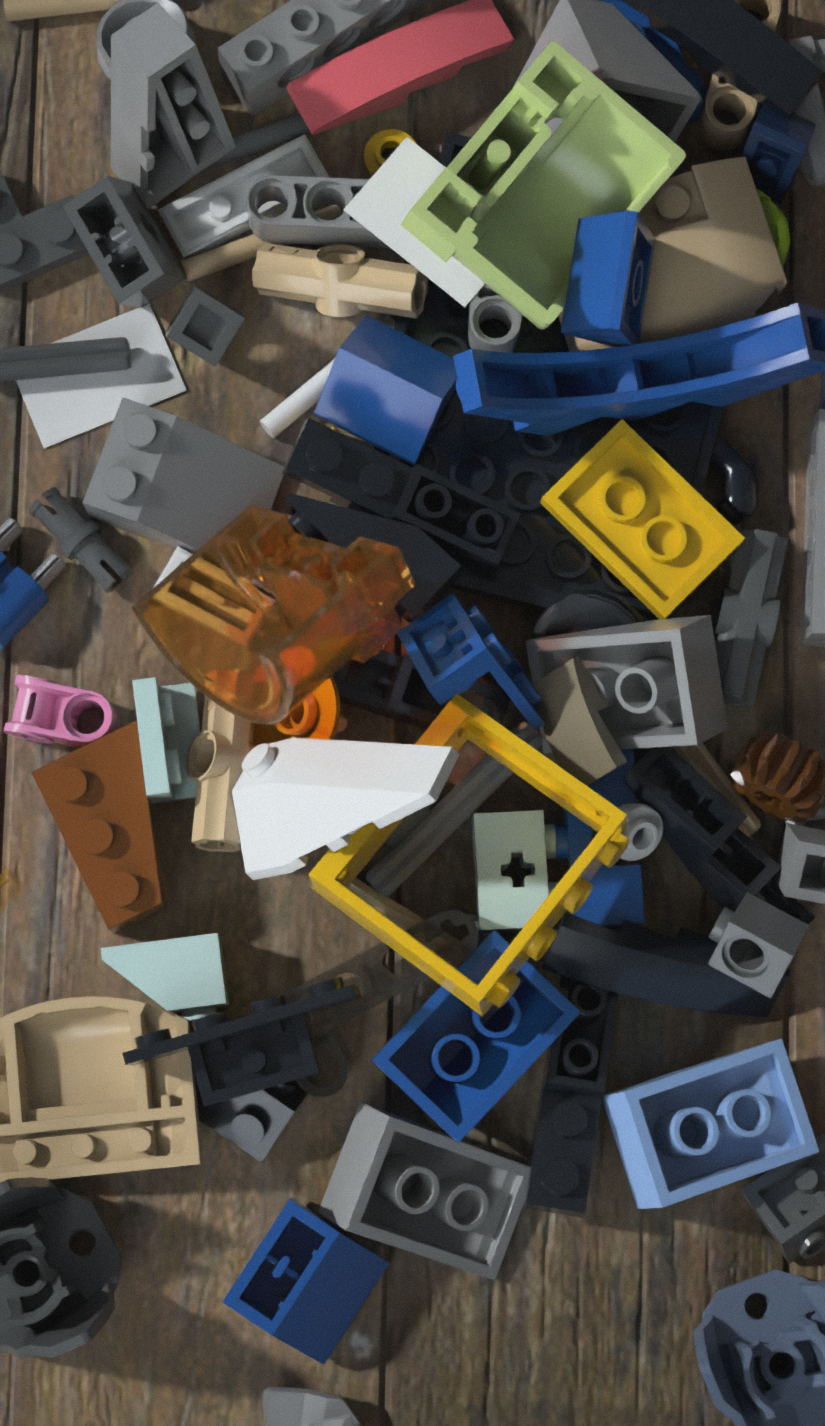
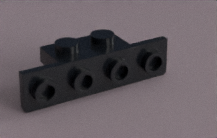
M342 977L307 987L310 997L287 1004L285 995L282 994L251 1003L252 1015L229 1021L227 1011L193 1020L194 1032L172 1038L169 1028L144 1034L134 1038L137 1049L122 1053L125 1065L135 1066L188 1050L204 1107L313 1076L322 1072L305 1015L361 999L360 988L355 984L344 987Z

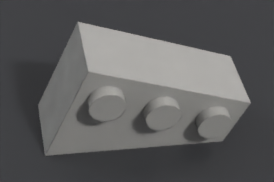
M156 3L141 15L132 18L125 26L111 35V170L119 179L133 183L145 206L149 209L236 148L196 44L159 3Z

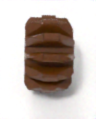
M759 732L756 737L750 738L746 747H742L734 762L736 766L731 776L735 781L734 788L738 793L747 796L748 804L757 805L763 809L764 814H774L782 821H788L790 818L795 822L805 823L808 818H814L819 808H823L825 805V760L819 758L820 754L817 750L804 746L801 740H791L783 733L773 735L770 732Z

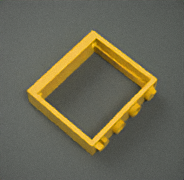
M457 694L454 695L414 745L453 747L458 752L464 743L469 740L598 832L479 984L473 982L348 888L403 818L381 829L373 822L362 826L350 835L349 845L335 852L329 849L308 875L314 890L483 1017L493 1004L501 1008L510 999L521 980L516 974L530 957L538 961L546 953L557 936V931L553 929L555 924L566 910L571 914H575L583 906L594 888V885L589 881L603 864L611 868L626 850L630 839L625 837L628 833L626 813Z

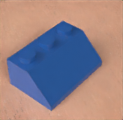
M494 930L458 966L457 970L476 984H479L510 944ZM528 961L516 974L521 980L510 999L501 1008L493 1004L483 1017L444 987L440 986L370 1060L457 1143L470 1132L581 1013Z

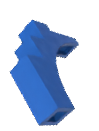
M795 303L754 318L718 328L623 347L556 353H505L469 349L453 356L457 375L456 390L462 402L464 413L510 420L514 423L515 431L544 436L556 434L602 416L638 421L691 401L723 407L825 371V309Z

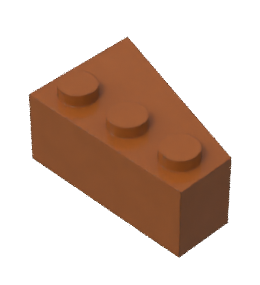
M137 720L31 772L108 930L117 934L167 909L153 807L146 796Z

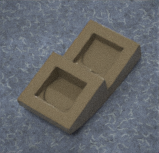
M579 656L571 659L533 684L542 698L540 702L535 704L537 712L545 723L542 725L552 753L561 768L586 786H589L627 763L626 758L598 713L608 707Z

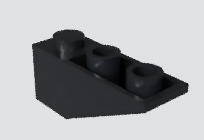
M292 493L285 499L287 513L291 516L287 521L289 527L311 546L318 540L333 554L329 560L331 565L352 584L361 579L376 593L372 598L373 603L389 619L396 623L401 618H404L410 624L427 612L460 576L461 565L417 526Z

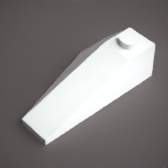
M296 737L269 744H259L244 758L242 762L243 772L232 790L245 873L252 880L292 873L307 865L308 856L306 854L324 845H327L335 852L349 845L350 835L370 822H373L381 829L436 802L459 754L453 747Z

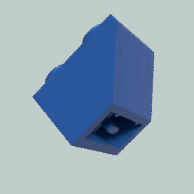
M291 1197L222 1302L273 1337L325 1364L390 1263Z

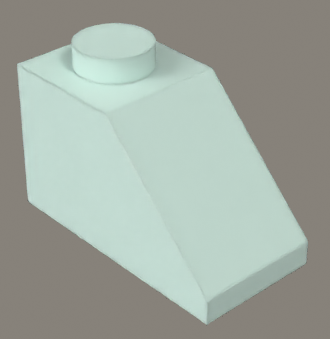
M218 933L101 948V957L105 963L170 1013L181 1012L182 1017L192 1022L193 1020L216 1014V1007L229 1006L222 941Z

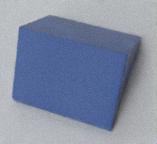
M621 211L578 218L561 327L562 334L612 347L639 344L655 237L638 212Z
M366 315L339 347L314 411V416L415 466L456 389L457 375L454 359Z

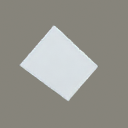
M406 137L343 210L465 307L485 283L453 256L445 263L401 226L411 208L446 168Z
M150 303L142 308L139 307L52 342L62 343L125 337L130 343L132 357L131 368L128 370L15 380L43 448L113 421L123 397L150 406L187 391Z

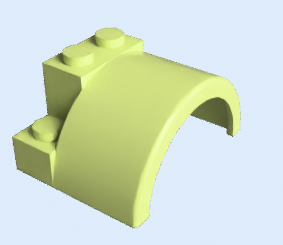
M552 39L448 167L446 166L411 208L401 226L445 263L453 256L537 328L544 330L558 317L566 303L578 218L621 211L639 213L682 163L686 153ZM553 118L563 119L564 121L551 136V129L546 123Z

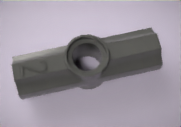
M740 529L739 532L745 537V540L733 552L727 588L723 587L717 605L713 634L716 637L715 647L724 704L752 707L758 694L765 650L770 648L777 626L780 599H776L788 539L770 531Z

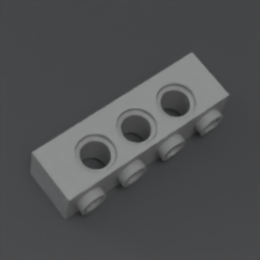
M290 0L217 48L221 75L251 117L287 95L286 87L289 82L365 44L430 0Z

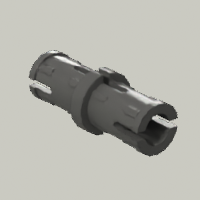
M56 487L44 492L42 496L54 507L57 514L53 515L38 499L30 507L29 513L36 517L62 543L61 552L69 560L76 558L103 587L106 593L114 591L120 584L105 567L109 565L124 581L132 573L133 567L127 564L100 536L102 529L93 520L86 522L60 494Z

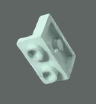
M156 677L132 680L146 796L152 804L196 798L197 781L189 777L186 764L191 743L197 734L201 732L195 686L192 683L159 686Z

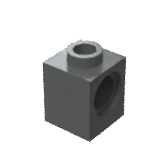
M194 283L165 330L166 337L216 367L245 317L240 311Z
M747 892L735 912L725 907L715 923L708 938L717 942L718 945L708 965L771 999L810 925Z

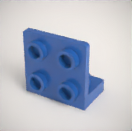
M452 593L397 632L427 689L440 705L454 695L467 691L478 678L490 671L534 730L545 724L534 707L535 704L542 700L541 696L524 674L523 667L505 643L502 645L496 637L495 630L477 605L466 610L456 595Z

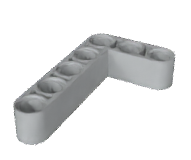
M269 175L254 181L247 191L246 205L249 226L254 235L262 241L282 244H349L357 247L390 248L345 211L335 220L328 221L319 218L314 213L318 207L329 203L335 204L343 210L369 179ZM270 201L281 202L287 207L282 215L274 218L264 217L258 212V209ZM486 284L469 302V346L471 349L512 353L517 346L522 314ZM496 319L505 323L509 332L501 338H490L482 333L479 326L486 320Z

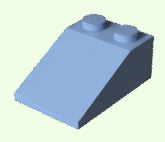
M782 1039L770 1041L658 1076L602 1096L637 1209L663 1208L819 1152Z

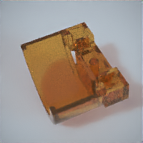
M251 504L132 606V610L163 655L201 693L237 717L256 724L271 725L279 723L347 661L353 659L361 663L366 662L370 657L378 654L384 648L385 643L403 628L394 608L397 602L416 583L399 547L362 536L358 537L347 548L311 537L306 538L304 535L295 533L292 525L288 522L289 519L286 514ZM256 578L259 582L269 583L277 599L275 605L251 582L253 579Z

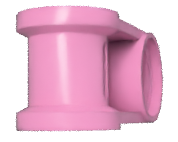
M16 675L14 685L19 688L12 721L5 723L4 733L34 742L58 743L81 748L120 729V719L117 711L101 694L64 686L43 678ZM90 708L102 709L104 712L102 726L91 734L80 733L77 728V721L80 715Z

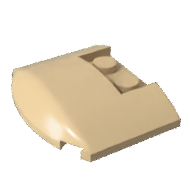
M746 157L730 158L691 166V171L668 178L639 211L640 216L655 237L639 344L697 333L754 318L756 316L755 311L764 304L776 289L779 295L787 285V280ZM564 304V306L562 307V308H563L562 312L558 315V318H559L561 327H562V321H563V314H564L565 304ZM564 334L569 352L614 348Z
M99 996L70 997L46 1001L1 1017L0 1183L13 1178L34 1177L51 1180L203 1164L196 1081L189 1051H182L135 1066L125 1065L122 1055L124 1052L137 1049L134 1038L168 1028L172 1038L191 1033L190 1020L178 1014H175L174 1017L155 1006L149 1005V1003Z

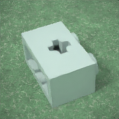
M544 810L474 813L471 824L478 934H490L494 930L497 933L520 932L558 884V882H548L546 860L556 859L555 825H544ZM511 858H519L521 868H530L532 875L524 878L521 887H513L511 877L501 875L500 870L508 867Z

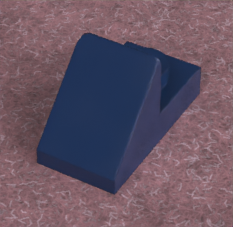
M764 105L751 130L741 157H746L756 189L770 197L771 201L781 205L816 128V124L795 114L789 120Z

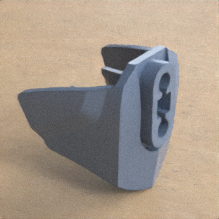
M773 1269L717 1290L702 1313V1322L693 1331L699 1369L714 1406L731 1419L735 1426H825V1281H810L798 1275ZM751 1294H760L765 1300L762 1318L756 1319V1317L747 1314L745 1310V1301ZM782 1352L786 1358L785 1367L780 1372L772 1373L769 1368L770 1359L776 1353Z

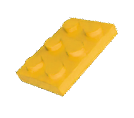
M623 419L586 453L540 501L571 534L659 619H667L745 540V537Z

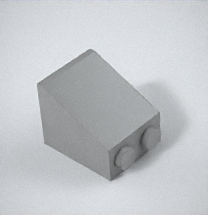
M560 0L517 81L553 39L675 143L701 100L698 91L612 3L599 0ZM553 118L546 123L551 129V136L564 121L563 119Z

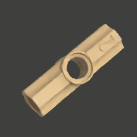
M264 243L257 250L255 265L252 269L253 287L258 289L260 295L315 303L318 312L331 317L353 316L364 310L417 319L423 311L425 298L428 293V278L411 264L365 258V253L361 248L349 244H332L321 247L318 250Z
M216 672L207 676L202 732L197 734L192 741L186 760L189 777L197 781L191 842L196 844L195 848L209 852L233 853L242 850L232 790L243 772L242 762L253 748L258 746L253 743L258 684L254 682L253 676L240 672Z

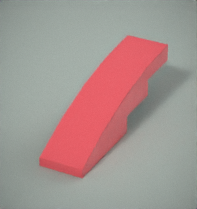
M469 0L397 28L354 48L289 82L286 90L309 131L314 135L402 105L411 92L455 78L462 66L506 52L514 38L492 0Z

